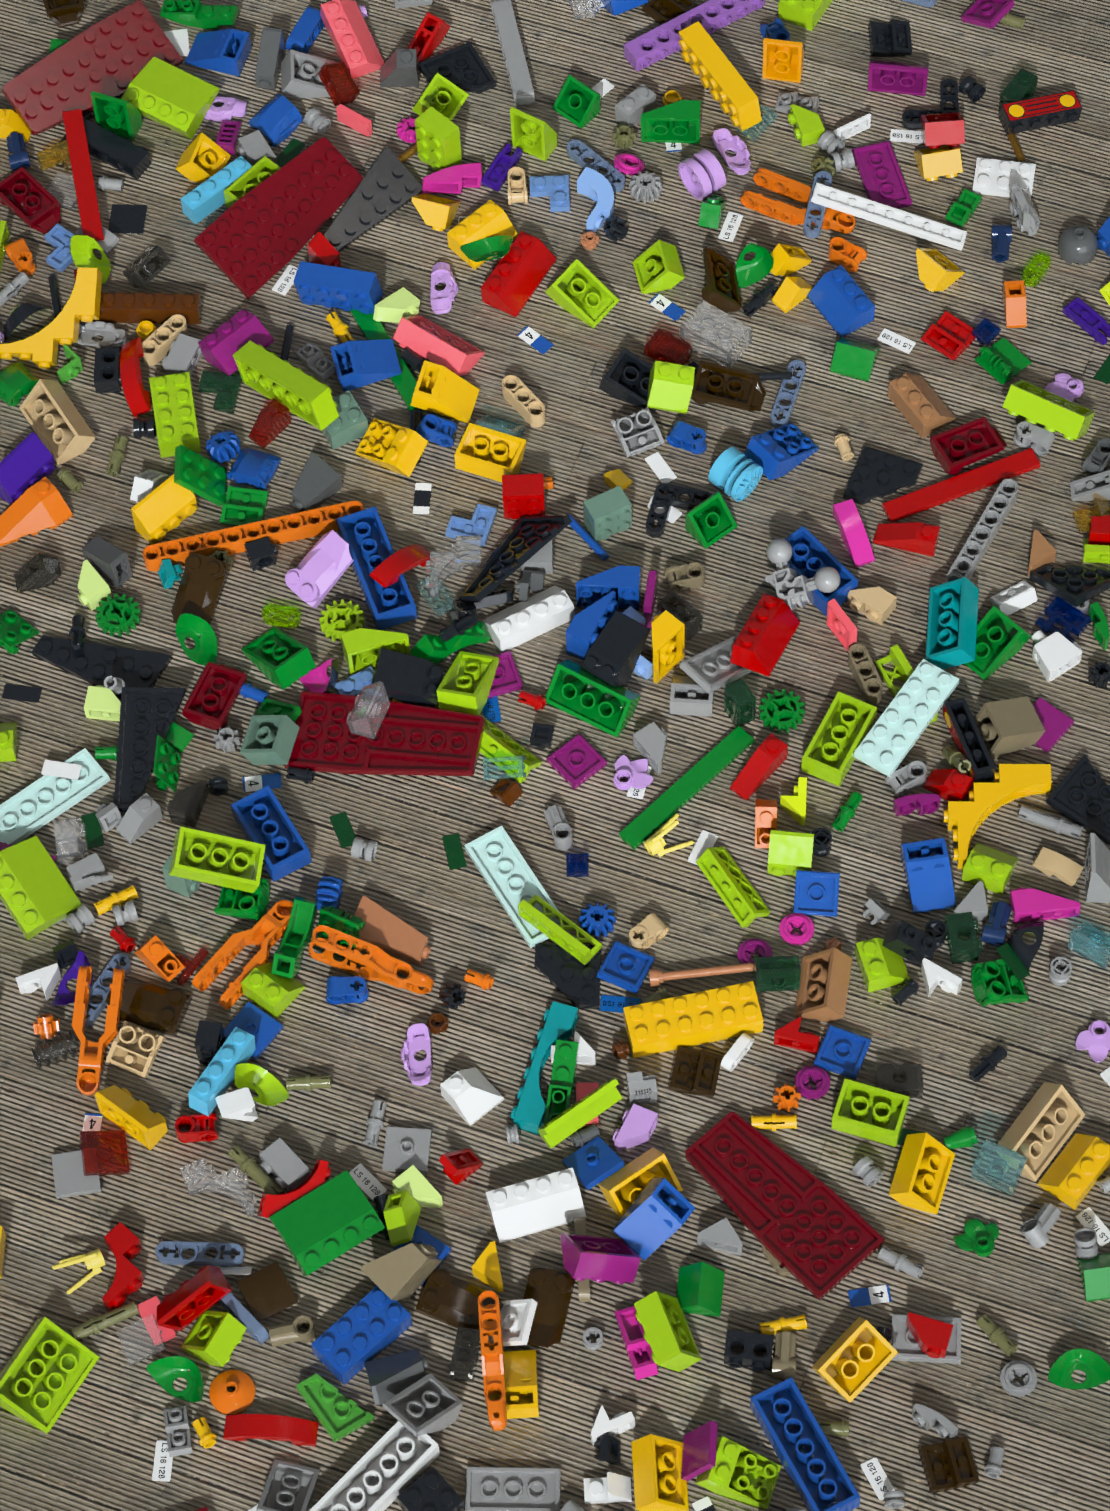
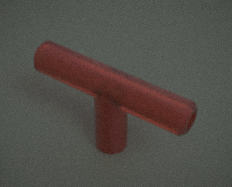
M201 948L192 961L179 953L175 954V957L186 967L177 979L180 985H184L208 955V950Z

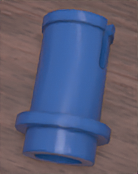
M244 683L240 691V695L244 699L250 698L261 704L265 698L267 699L269 693L252 686V683Z

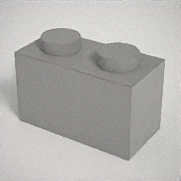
M644 84L640 85L615 105V120L619 124L630 128L636 126L641 122V114L657 109L656 94Z
M179 333L177 339L173 340L168 356L166 355L163 359L162 367H164L165 375L189 372L191 377L202 356V351L198 344L201 340Z
M278 1138L259 1154L261 1160L260 1167L266 1174L271 1173L275 1177V1183L281 1189L285 1188L288 1192L301 1185L310 1175L308 1166L281 1138Z

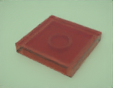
M125 1130L80 1132L84 1176L129 1174L130 1168Z

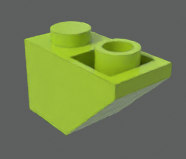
M795 104L790 105V113L787 114L789 124L794 127L795 139L800 141L802 147L818 143L819 138L825 132L819 114Z
M407 1190L388 1195L383 1211L392 1246L412 1241L422 1208Z

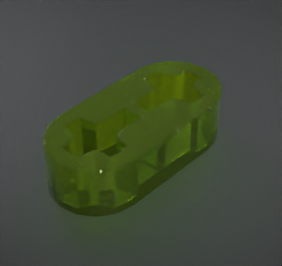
M1036 254L1026 266L1022 274L1024 285L1028 287L1037 286L1049 271L1051 258L1047 254Z
M268 604L262 609V618L267 625L295 628L301 623V613L296 607ZM271 612L275 613L272 615V617H268V615H270ZM291 615H295L292 620H289Z

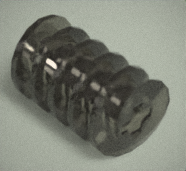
M69 1030L68 1037L62 1032L60 1033V1040L52 1036V1043H49L45 1038L43 1039V1046L36 1041L35 1049L31 1047L39 1070L42 1069V1062L49 1067L51 1066V1059L58 1064L59 1056L64 1061H67L68 1053L73 1058H76V1051H79L72 1030Z

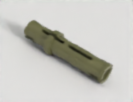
M239 1145L234 1146L235 1151L233 1149L229 1151L228 1155L241 1167V1171L247 1173L267 1194L284 1193V1190L256 1164L257 1161L253 1157L250 1158Z
M133 1300L96 1318L90 1317L88 1318L89 1321L70 1328L73 1338L78 1341L92 1334H100L99 1331L138 1315L139 1311Z

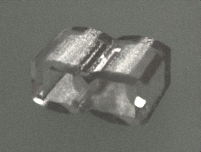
M79 817L53 821L59 865L73 864L85 858V855L89 854L87 842H83L82 837L86 835L85 824L80 823Z

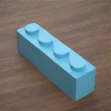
M240 156L180 199L183 214L196 225L225 204L223 191L248 171L252 165Z
M238 1027L233 1029L188 1092L190 1108L209 1117L217 1105L215 1098L225 1094L235 1080L236 1065L247 1063L255 1052L254 1035Z

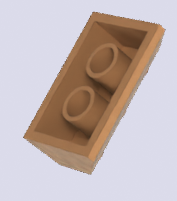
M905 373L889 382L888 398L922 439L956 420L953 413L922 376Z
M835 947L802 957L794 1014L796 1018L802 1017V1019L830 1022L845 1017L852 957Z

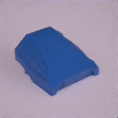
M277 94L257 115L252 117L249 125L259 130L271 142V145L276 147L297 129L298 125L303 122V118L294 104L285 96Z
M242 448L230 472H227V479L233 478L237 484L249 483L257 490L266 489L276 474L281 458L262 451Z

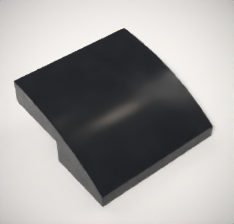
M891 19L889 24L870 21L868 32L871 56L899 57L912 53L910 24L908 21Z

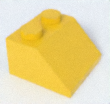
M944 145L936 149L927 148L914 151L920 176L927 179V181L938 180V176L946 175V178L958 176L957 173L963 172L961 153L958 147Z

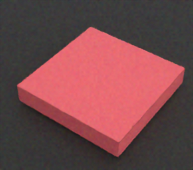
M835 599L828 601L826 625L848 652L849 648L857 643L858 629Z

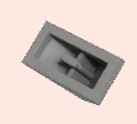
M553 539L520 567L522 573L524 570L544 572V574H553Z
M979 881L954 910L952 921L962 923L987 920L988 906L982 881Z
M727 1218L698 1232V1246L742 1256L743 1243Z

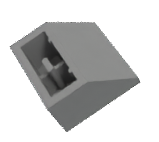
M673 675L670 692V714L712 717L714 691L708 694L690 676Z

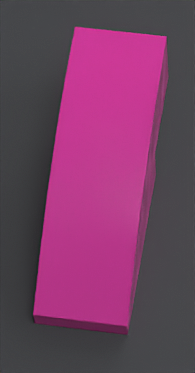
M481 163L456 165L424 177L422 194H461L462 188H480L482 178Z
M853 499L834 504L833 516L855 568L874 562L875 558Z
M635 1306L615 1311L614 1313L635 1379L640 1380L657 1375L658 1369L657 1364L652 1359L651 1354L653 1352L650 1344L646 1342L643 1336L645 1332L643 1326L635 1316Z

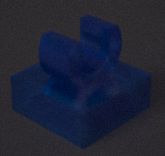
M984 318L973 330L972 335L977 338L979 343L988 346L998 336L1001 329L987 318Z
M588 853L566 854L567 877H589Z

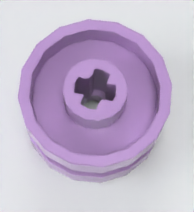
M706 149L699 150L692 158H687L678 165V172L683 185L697 200L707 198L711 195L712 191H718L726 184V177L721 164Z

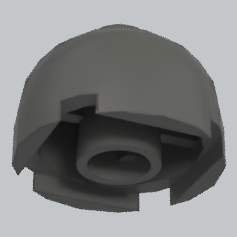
M1084 225L1068 227L1062 232L1058 241V254L1061 259L1069 264H1072V262L1078 263V265L1090 263L1095 258L1098 250L1095 233Z

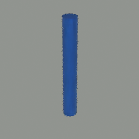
M568 514L572 520L569 524L571 528L603 561L607 560L609 554Z

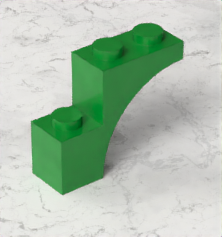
M478 622L475 626L466 630L465 634L457 635L447 642L442 640L440 635L425 634L410 651L413 656L429 660L437 665L444 658L459 649L473 644L487 643L491 636L485 624Z
M295 897L286 932L274 954L272 974L293 978L299 972L303 950L311 942L317 901Z

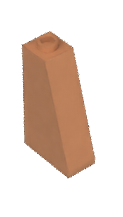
M362 896L354 916L362 918V921L365 922L363 930L359 931V939L378 946L390 956L422 966L424 959H428L431 952L428 937L368 897Z

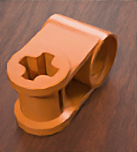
M834 237L829 242V260L842 265L850 272H856L861 261L867 258V253L863 248L841 237Z
M23 238L4 246L8 257L14 263L19 273L23 272L29 276L36 271L32 253Z

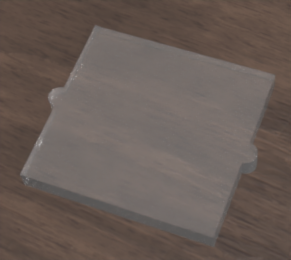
M58 172L47 191L60 202V206L72 210L77 202L73 176Z
M153 1314L117 1331L122 1345L121 1350L124 1351L129 1366L166 1349L161 1337L162 1330L158 1328Z

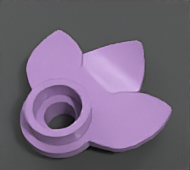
M1059 373L1054 377L1055 382L1049 383L1044 389L1073 402L1075 398H1079L1083 394L1084 384L1079 379H1073L1067 373Z
M625 755L618 758L615 763L616 774L613 777L615 787L620 790H628L631 787L642 789L649 786L653 782V777L646 774L648 770L647 759H638L630 762ZM622 779L628 780L627 782H620Z
M1102 1020L1092 1022L1088 1030L1080 1032L1077 1036L1076 1049L1088 1050L1089 1056L1096 1063L1102 1062L1107 1057L1108 1051H1110L1109 1025ZM1101 1030L1103 1034H1097L1095 1031Z

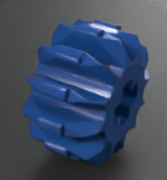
M226 429L221 433L217 431L216 435H210L211 439L206 441L208 456L215 463L220 462L223 464L225 461L230 462V459L237 458L236 454L241 452V442L233 431L227 432Z
M323 876L320 879L316 894L317 910L324 909L325 906H333L339 909L343 893L342 879L334 876Z
M597 901L595 906L588 903L587 909L581 910L579 923L581 924V929L590 936L595 935V938L598 940L599 935H603L606 938L608 932H613L616 918L614 917L613 909H608L607 904L601 907Z

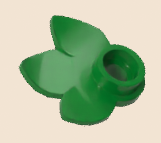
M969 1218L964 1225L965 1233L953 1237L954 1242L960 1249L974 1251L980 1257H987L995 1248L994 1241L999 1236V1229L994 1222L984 1225L978 1219Z

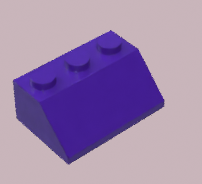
M31 432L0 462V498L10 505L29 487L50 475L56 467L53 455L35 433Z

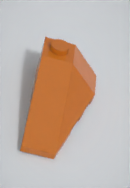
M46 477L29 487L0 516V547L16 542L20 537L29 534L32 536L36 535L38 531L43 529L56 528L73 516L58 489Z

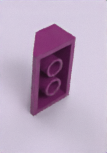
M871 60L869 64L868 91L926 96L929 66Z
M243 308L198 342L205 360L230 376L238 369L233 358L235 352L249 341L266 348L274 342V339L258 318Z
M561 1234L564 1268L571 1274L573 1279L579 1281L592 1279L599 1283L612 1281L621 1285L624 1282L634 1283L641 1257L621 1239Z

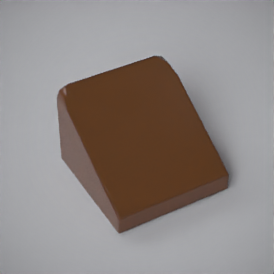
M504 777L489 791L491 795L509 807L523 793L516 781Z

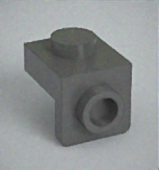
M523 571L521 580L518 579L516 584L519 600L527 601L530 590L543 591L544 572Z

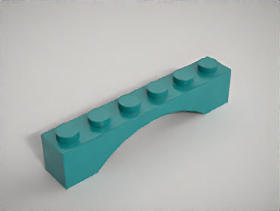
M552 1001L550 1009L547 1008L545 1011L544 1021L546 1022L544 1028L540 1027L537 1036L539 1043L537 1047H533L530 1058L533 1060L531 1067L527 1066L525 1070V1085L520 1086L517 1099H520L518 1106L514 1105L511 1112V1119H513L514 1124H517V1129L539 1134L537 1130L543 1126L546 1105L540 1091L542 1071L548 1058L551 1056V1045L556 1046V1039L566 1041L573 1036L579 1018L577 1007Z

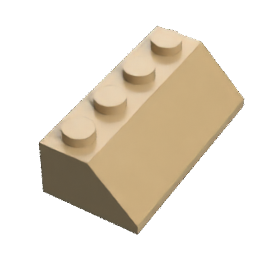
M39 379L19 407L42 443L53 455L57 465H61L86 452L96 438L58 381Z
M1044 1082L995 1146L994 1150L1008 1166L1031 1181L1036 1182L1084 1118L1085 1113L1062 1084Z

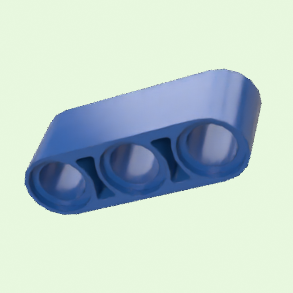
M311 6L306 8L286 41V50L290 51L291 49L308 53L325 26L319 9Z

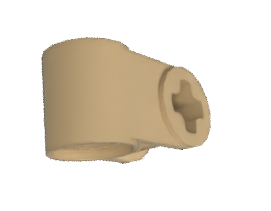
M512 167L507 174L508 205L521 202L528 204L525 171L520 167Z
M651 913L630 930L628 946L644 952L654 943L664 938L669 932V927L655 913Z

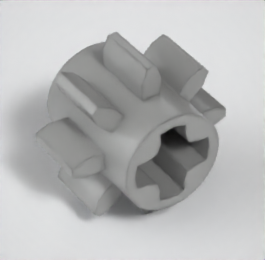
M230 726L219 728L218 735H214L216 749L221 748L224 754L230 751L235 752L236 745L241 744L240 738H238V730L233 731Z

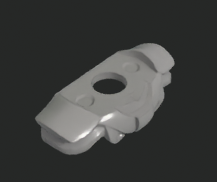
M95 321L91 323L86 322L85 326L79 325L78 344L113 348L123 347L127 343L125 330L115 329V326L111 323ZM99 335L103 337V340L95 342L92 338Z

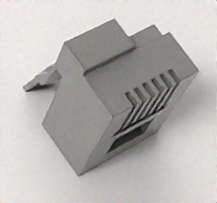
M97 853L66 867L71 885L75 891H82L92 885H98L97 883L114 880L112 874L106 875L104 865Z
M642 1071L626 1073L629 1105H633V1103L637 1105L657 1102L658 1090L655 1075L643 1076Z

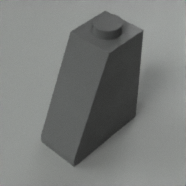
M263 27L255 72L257 88L276 90L281 72V62L286 55L282 29Z
M416 49L395 50L380 68V87H419V65Z
M314 452L310 454L291 493L292 506L297 512L317 509L343 487L341 475Z
M97 536L93 540L88 541L82 548L84 560L87 559L94 569L115 588L118 589L133 577L128 554Z
M419 1349L364 1362L375 1406L383 1404L425 1377L424 1371L429 1370L426 1357L420 1356Z

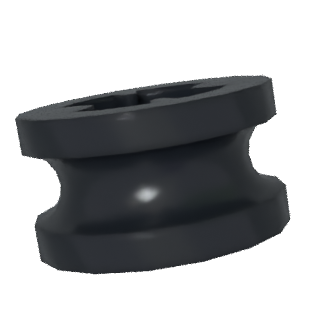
M215 777L208 782L209 792L212 795H224L229 790L227 786L228 781L224 777Z

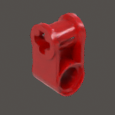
M211 1113L209 1117L204 1114L180 1116L175 1121L177 1139L182 1143L210 1142L218 1139L219 1135L216 1132L215 1125L217 1115ZM183 1127L190 1128V1130L186 1132L180 1131Z

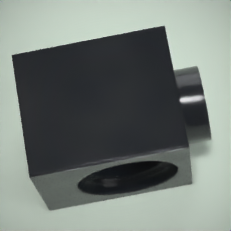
M268 537L244 544L252 571L276 564L275 556L278 555L275 543L271 544Z

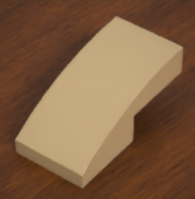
M1045 847L1041 848L1032 864L1047 876L1051 877L1054 875L1070 887L1075 885L1084 868L1066 856Z

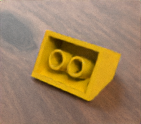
M490 199L448 231L447 242L448 247L475 270L486 261L475 262L470 260L461 251V246L484 238L511 235L514 240L518 237V233L504 210Z
M469 423L454 454L455 468L502 482V475H518L527 440Z
M173 474L131 508L135 530L153 545L157 541H161L169 531L177 528L185 518L193 515L198 506L193 492L175 483Z
M667 610L661 615H656L651 622L653 682L656 684L685 657V624Z
M112 1085L96 1092L94 1095L100 1114L149 1150H152L168 1132L166 1119L160 1113L156 1112L154 1114L150 1111L149 1106L142 1100H135L126 1088L120 1089L116 1085Z
M927 1132L908 1134L888 1195L903 1206L937 1214L955 1153Z
M1076 1133L1037 1185L1076 1210L1110 1165V1145L1097 1136Z
M654 1147L598 1184L607 1202L620 1219L652 1178H665L679 1192L683 1191L665 1154Z
M858 1317L814 1363L812 1368L828 1385L850 1403L898 1352L866 1319Z
M653 1434L632 1441L635 1510L689 1511L687 1481L681 1479L683 1443Z

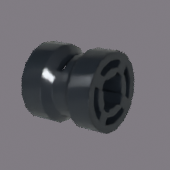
M970 75L960 83L958 90L963 95H968V99L975 103L983 97L986 88L982 84H978L977 80Z
M134 418V438H142L143 436L155 438V418H148L147 420Z
M817 828L811 833L814 834L813 854L823 857L831 851L832 835L825 828Z
M939 919L930 920L925 926V933L938 940L936 948L944 945L947 933L946 924Z

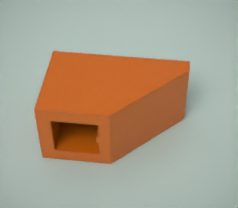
M1024 280L1004 281L1002 299L1006 328L1027 327Z
M755 799V848L769 849L770 831L777 830V800Z
M156 935L147 939L134 952L150 970L167 982H170L185 968Z

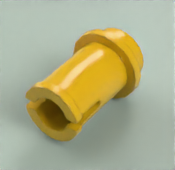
M200 1417L201 1423L199 1419H196L192 1426L195 1428L200 1439L199 1444L205 1449L211 1448L216 1444L217 1436L215 1433H212L206 1418Z

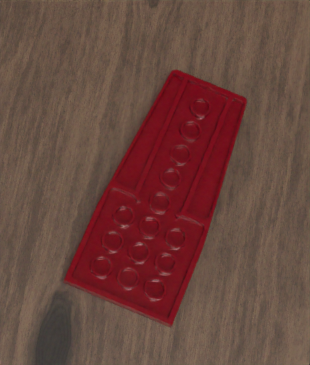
M137 0L92 25L3 85L2 92L31 134L37 135L64 123L62 112L81 109L83 114L94 109L91 98L92 91L115 98L123 96L131 81L153 57L175 67L182 64L183 59L142 1Z
M322 137L236 201L199 234L193 242L249 299L293 259L357 189L363 177L327 138Z
M301 691L298 706H300L302 713L294 722L300 728L288 765H284L287 769L288 766L304 769L309 767L311 770L320 772L373 775L472 776L475 773L485 727V721L482 716L363 696Z
M735 1112L728 1113L685 1152L686 1160L766 1250L819 1301L884 1243L885 1239L840 1196Z

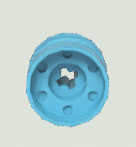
M730 447L714 462L710 469L708 480L720 490L724 489V492L731 496L733 500L740 502L756 488L763 474V468L757 463L755 464L752 459H747V456L736 447Z

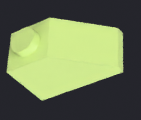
M402 287L375 305L373 319L380 322L400 323L402 317L418 315L420 300L406 288Z
M87 559L83 561L77 586L79 590L78 599L83 606L87 605L93 611L96 607L101 606V600L107 601L108 595L112 598V594L108 584Z
M101 685L88 686L84 703L86 718L120 722L121 702L109 688Z
M414 1165L392 1181L393 1194L407 1190L421 1207L440 1208L443 1206L442 1196Z

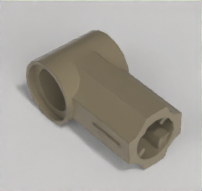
M305 1315L298 1316L294 1321L268 1326L272 1347L298 1341L308 1343L316 1336V1330L311 1318ZM309 1326L306 1332H299L301 1327Z
M787 1331L776 1333L772 1378L788 1379L792 1377L795 1379L796 1334Z

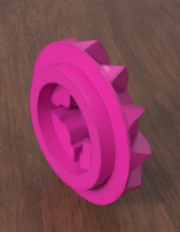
M411 116L408 119L402 118L401 123H398L397 135L404 142L416 143L415 130H409V126L415 127L416 118Z
M621 153L614 158V167L619 172L625 173V175H637L638 172H643L644 163L635 155Z
M789 914L782 919L779 926V934L783 941L790 943L791 946L799 945L801 947L802 944L809 943L814 935V925L811 919L804 914ZM792 927H795L796 929L800 927V928H801V931H800L801 934H799V933H797V932L794 933V934H792V932H793V928H792Z

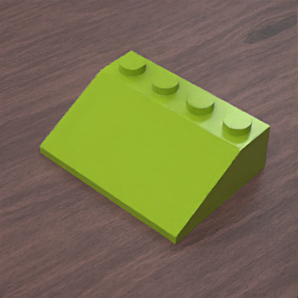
M153 57L131 81L121 100L128 101L141 111V115L193 139L220 89L167 62Z
M37 835L0 851V900L27 940L62 920L70 913L77 911V908L82 905Z
M39 1318L0 1373V1406L48 1434L100 1357L48 1318Z

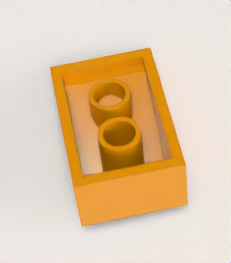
M764 38L762 78L801 83L805 54L803 43Z

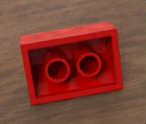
M211 1265L204 1266L198 1270V1274L192 1279L184 1281L178 1290L166 1295L163 1298V1302L157 1306L156 1322L158 1326L181 1331L230 1293L232 1288L220 1268Z

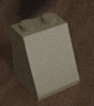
M1028 696L986 702L974 718L992 760L1036 744L1045 732L1044 725L1040 721L1035 707Z
M410 1243L362 1265L360 1269L391 1300L406 1302L442 1260L437 1256L439 1254L438 1251L431 1245Z

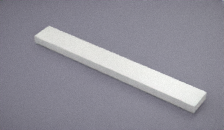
M817 182L810 201L960 251L963 249L967 231Z

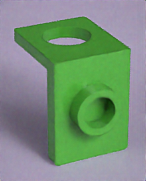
M66 344L63 348L65 357L70 362L57 371L59 382L62 385L75 378L83 370L81 358Z

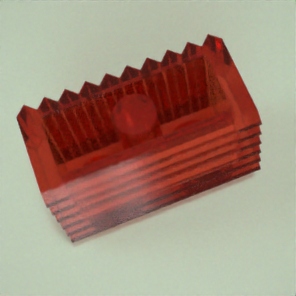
M345 62L326 64L319 71L318 75L334 106L353 103L360 94L359 88L355 81H353V78H351L350 70L346 68Z
M660 328L656 330L644 345L645 355L655 361L685 365L692 356V347L687 341L678 340L670 332L663 331Z

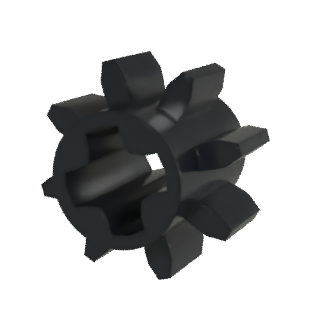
M617 216L614 219L609 218L603 227L604 232H606L605 237L614 242H617L618 239H624L628 233V227L625 225L627 221Z
M1096 661L1094 668L1089 667L1088 674L1090 676L1088 681L1093 682L1096 688L1103 686L1107 688L1108 681L1110 682V667L1106 661L1104 663Z
M446 982V987L439 988L440 992L437 999L443 1002V1008L457 1010L458 1005L465 1003L466 992L460 989L461 984Z

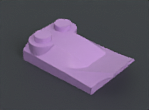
M333 529L324 534L299 565L287 572L285 576L286 585L311 607L317 608L354 561L350 556L349 544Z

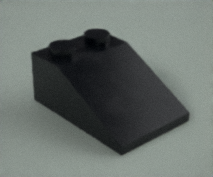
M623 348L603 378L599 388L615 399L644 409L647 407L652 365ZM649 408L652 412L656 411L654 408Z
M616 611L589 648L581 668L613 687L627 686L651 629L620 611Z
M381 648L378 652L371 686L403 703L432 708L437 705L436 690L442 681L444 669L429 660Z

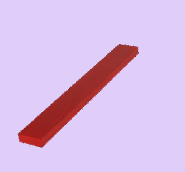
M82 110L62 112L82 232L83 235L94 238L96 241L104 240Z
M1029 448L882 503V508L890 523L1000 483L1005 479L1040 468L1041 463L1033 449Z

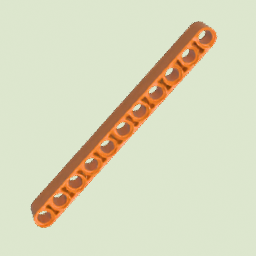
M349 501L149 545L143 550L145 567L152 572L158 571L162 560L170 559L172 566H183L190 553H198L208 557L213 555L216 550L223 552L226 550L228 555L246 552L244 544L265 537L269 538L271 544L275 543V545L323 535L332 529L337 532V518L362 511L364 507L359 501Z

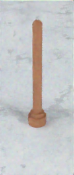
M753 963L668 972H662L658 968L649 969L650 986H659L660 983L667 980L752 972L755 969V965Z

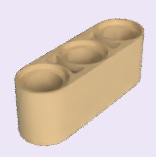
M180 314L171 316L142 342L144 355L142 359L146 365H156L168 355L173 340L177 339L179 333L188 336V328L184 316Z
M515 375L505 376L502 380L504 399L532 427L543 426L546 421L545 405Z

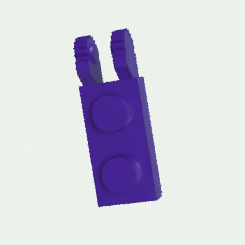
M507 143L483 176L481 184L500 191L508 178L509 169L516 166L522 156L523 149L517 148L514 154L509 156L512 145Z
M1076 297L1063 308L1062 313L1090 336H1093L1096 342L1101 345H1105L1108 342L1104 334L1110 337V325L1080 298Z

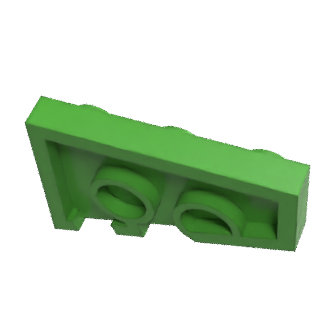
M317 1373L297 1384L296 1389L334 1443L374 1420V1416L371 1413L362 1410L352 1399H347L338 1392L336 1387Z

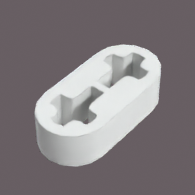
M743 1033L722 1059L721 1066L732 1072L752 1047L754 1038Z

